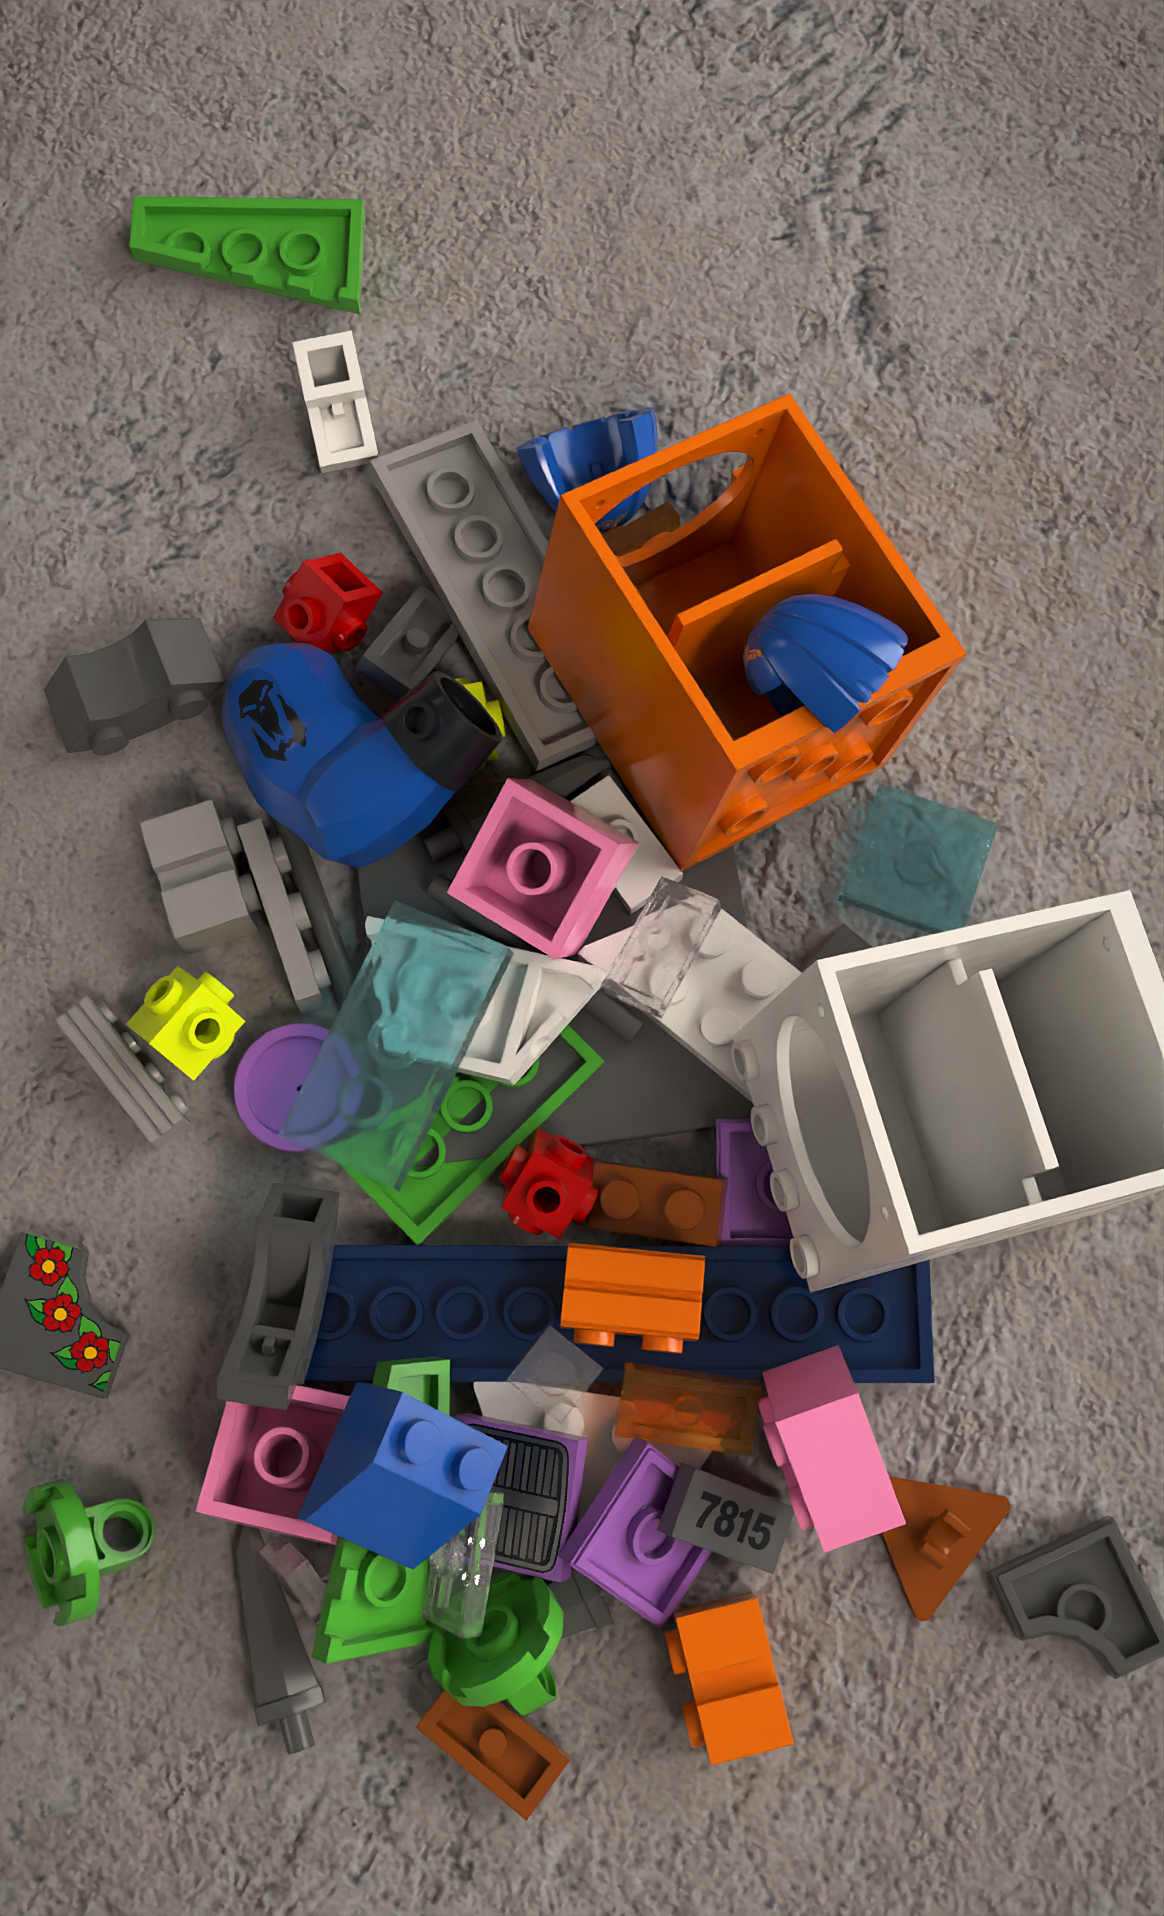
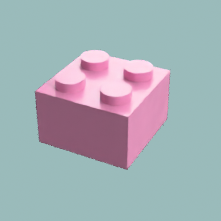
M507 778L447 893L557 960L578 954L639 842L532 779Z
M839 1345L762 1372L768 1396L757 1399V1404L765 1424L763 1428L777 1467L781 1466L789 1489H787L801 1531L815 1527L825 1553L905 1525L906 1522Z
M296 1385L288 1410L226 1401L195 1512L227 1522L336 1546L338 1536L297 1517L350 1396Z

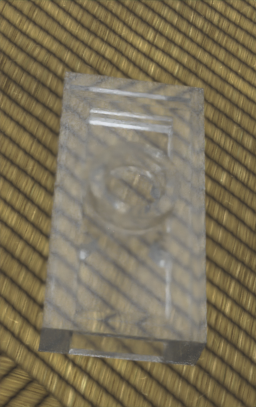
M661 876L601 983L604 993L662 1019L722 909L719 899Z
M494 1488L490 1490L481 1515L429 1556L431 1567L422 1617L460 1638L480 1637L483 1629L505 1497L503 1492Z

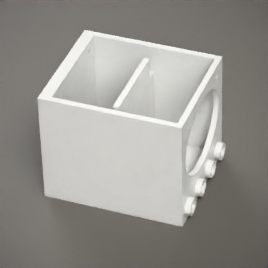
M1130 890L816 960L733 1036L735 1042L731 1049L733 1066L738 1078L742 1082L747 1081L754 1105L750 1115L752 1129L758 1143L767 1148L774 1171L770 1176L772 1196L779 1210L782 1212L786 1211L794 1237L790 1241L792 1262L798 1275L803 1279L806 1278L810 1293L1094 1215L1164 1190V982Z

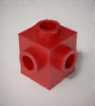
M342 553L303 561L298 571L286 581L282 590L284 597L273 619L291 636L293 643L313 644L329 654L338 651L348 652L364 638L368 630V626L365 623L383 592Z
M536 1128L525 1149L518 1145L513 1148L499 1173L497 1180L505 1184L501 1208L508 1211L510 1220L521 1229L535 1235H541L545 1231L560 1239L571 1221L579 1225L584 1221L596 1200L598 1189L592 1186L594 1159L589 1157L588 1153L574 1141L561 1135L551 1136ZM543 1187L553 1188L558 1192L557 1196L543 1189Z

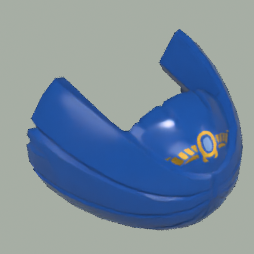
M651 407L612 414L607 418L600 417L573 425L572 430L562 428L547 433L539 438L522 443L516 447L523 469L548 504L557 511L560 495L656 453L658 440L657 419L654 408ZM651 483L631 494L597 521L595 526L599 532L623 526L633 518L646 500Z
M820 594L793 595L776 603L761 617L750 632L743 653L744 675L752 691L759 696L765 693L781 717L805 705L833 733H836L860 711L858 702L868 703L871 699V694L877 692L888 679V673L895 669L904 653L903 648L907 645L908 636L898 625L856 603Z

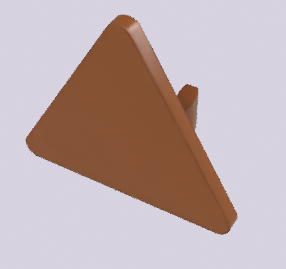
M889 1476L906 1524L882 1532L881 1535L913 1616L920 1621H927L1009 1512L1011 1507L1010 1501L1002 1495Z

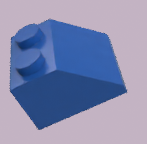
M357 1381L297 1518L405 1567L415 1569L481 1515L508 1446L404 1392Z

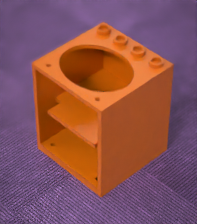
M790 393L560 495L528 624L529 632L587 725L594 733L597 741L667 853L682 872L884 767L967 654ZM741 452L747 454V460L742 471L720 497L676 530L657 534L638 550L620 557L614 555L595 526L597 521L631 494L679 467L721 453ZM820 594L856 603L898 625L908 636L907 645L903 648L904 653L895 669L888 673V679L877 692L871 694V699L868 703L858 702L860 711L836 733H833L805 705L781 717L765 693L759 696L752 691L744 675L743 653L750 632L761 617L776 603L793 595Z

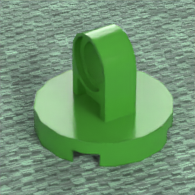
M64 1479L28 1489L23 1503V1514L36 1512L37 1533L24 1537L30 1575L43 1609L58 1605L60 1611L55 1612L53 1621L58 1627L92 1617L99 1603L100 1577L126 1569L135 1564L151 1546L155 1535L154 1519L149 1510L140 1502L131 1499H116L84 1509L73 1486ZM115 1517H121L130 1521L137 1531L138 1541L136 1547L125 1552L113 1550L106 1544L103 1538L102 1529L104 1522Z
M504 1571L481 1580L460 1595L451 1605L458 1616L448 1626L444 1635L438 1628L435 1629L430 1639L428 1663L433 1677L449 1697L463 1706L485 1707L508 1699L512 1706L524 1716L556 1700L558 1697L557 1686L548 1662L552 1659L562 1637L564 1613L557 1598L542 1578L533 1576L534 1580H523L518 1572Z

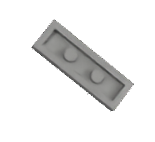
M261 818L238 825L237 829L300 1013L303 1016L324 1009L326 1006L320 989L332 984L320 949L307 953L300 931L312 926L300 891L290 895L287 894L281 874L292 871V867L281 835L268 838Z

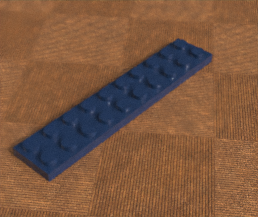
M334 1245L323 1313L312 1358L304 1382H373L376 1365L379 1361L436 1356L450 1359V1382L765 1383L762 1372L839 1345L854 1383L930 1384L935 1383L930 1260L810 1293L806 1278H801L793 1265L790 1246H608L705 1256L699 1340L696 1342L683 1341L682 1354L641 1350L642 1337L615 1334L614 1347L573 1343L574 1330L561 1329L560 1327L568 1246Z

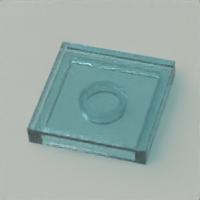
M880 783L838 901L931 934L963 928L998 824Z

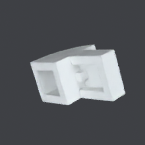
M352 330L292 342L321 472L326 473L370 464V460L378 458L379 455Z

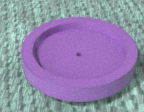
M288 1024L277 1027L259 1037L243 1055L234 1079L235 1105L245 1126L266 1145L287 1153H311L336 1143L353 1127L362 1110L365 1098L364 1073L351 1047L336 1033L314 1024ZM303 1087V1090L298 1091V1088Z

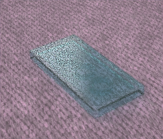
M395 900L278 1135L285 1140L399 1192L514 954L512 950L501 943Z

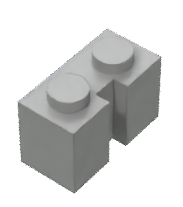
M213 799L139 823L152 868L157 873L162 890L160 894L174 940L188 955L260 931L254 911L264 907L253 874L250 872L242 875L236 854L245 850L234 816L224 818Z

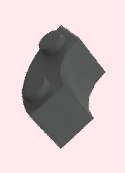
M200 618L145 620L132 634L113 645L86 654L66 656L45 686L44 692L67 753L92 750L96 755H109L125 748L129 740L157 730L177 719H189L201 714L208 707L206 700L223 685L225 679Z

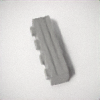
M87 996L79 1001L77 1005L66 1011L65 1014L57 1018L55 1022L149 1142L161 1149L192 1124L185 1115L190 1108L176 1091L170 1095L161 1085L166 1078L152 1061L145 1065L137 1055L142 1049L128 1031L121 1034L113 1023L118 1020V1017L104 1001L97 1004Z

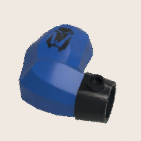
M277 643L256 647L241 658L226 682L221 713L226 739L235 755L246 784L258 805L278 822L293 831L323 859L356 868H362L392 854L427 827L456 791L463 790L502 740V734L497 723L483 705L463 685L441 671H434L384 710L383 718L379 719L368 706L359 700L333 656L308 643Z

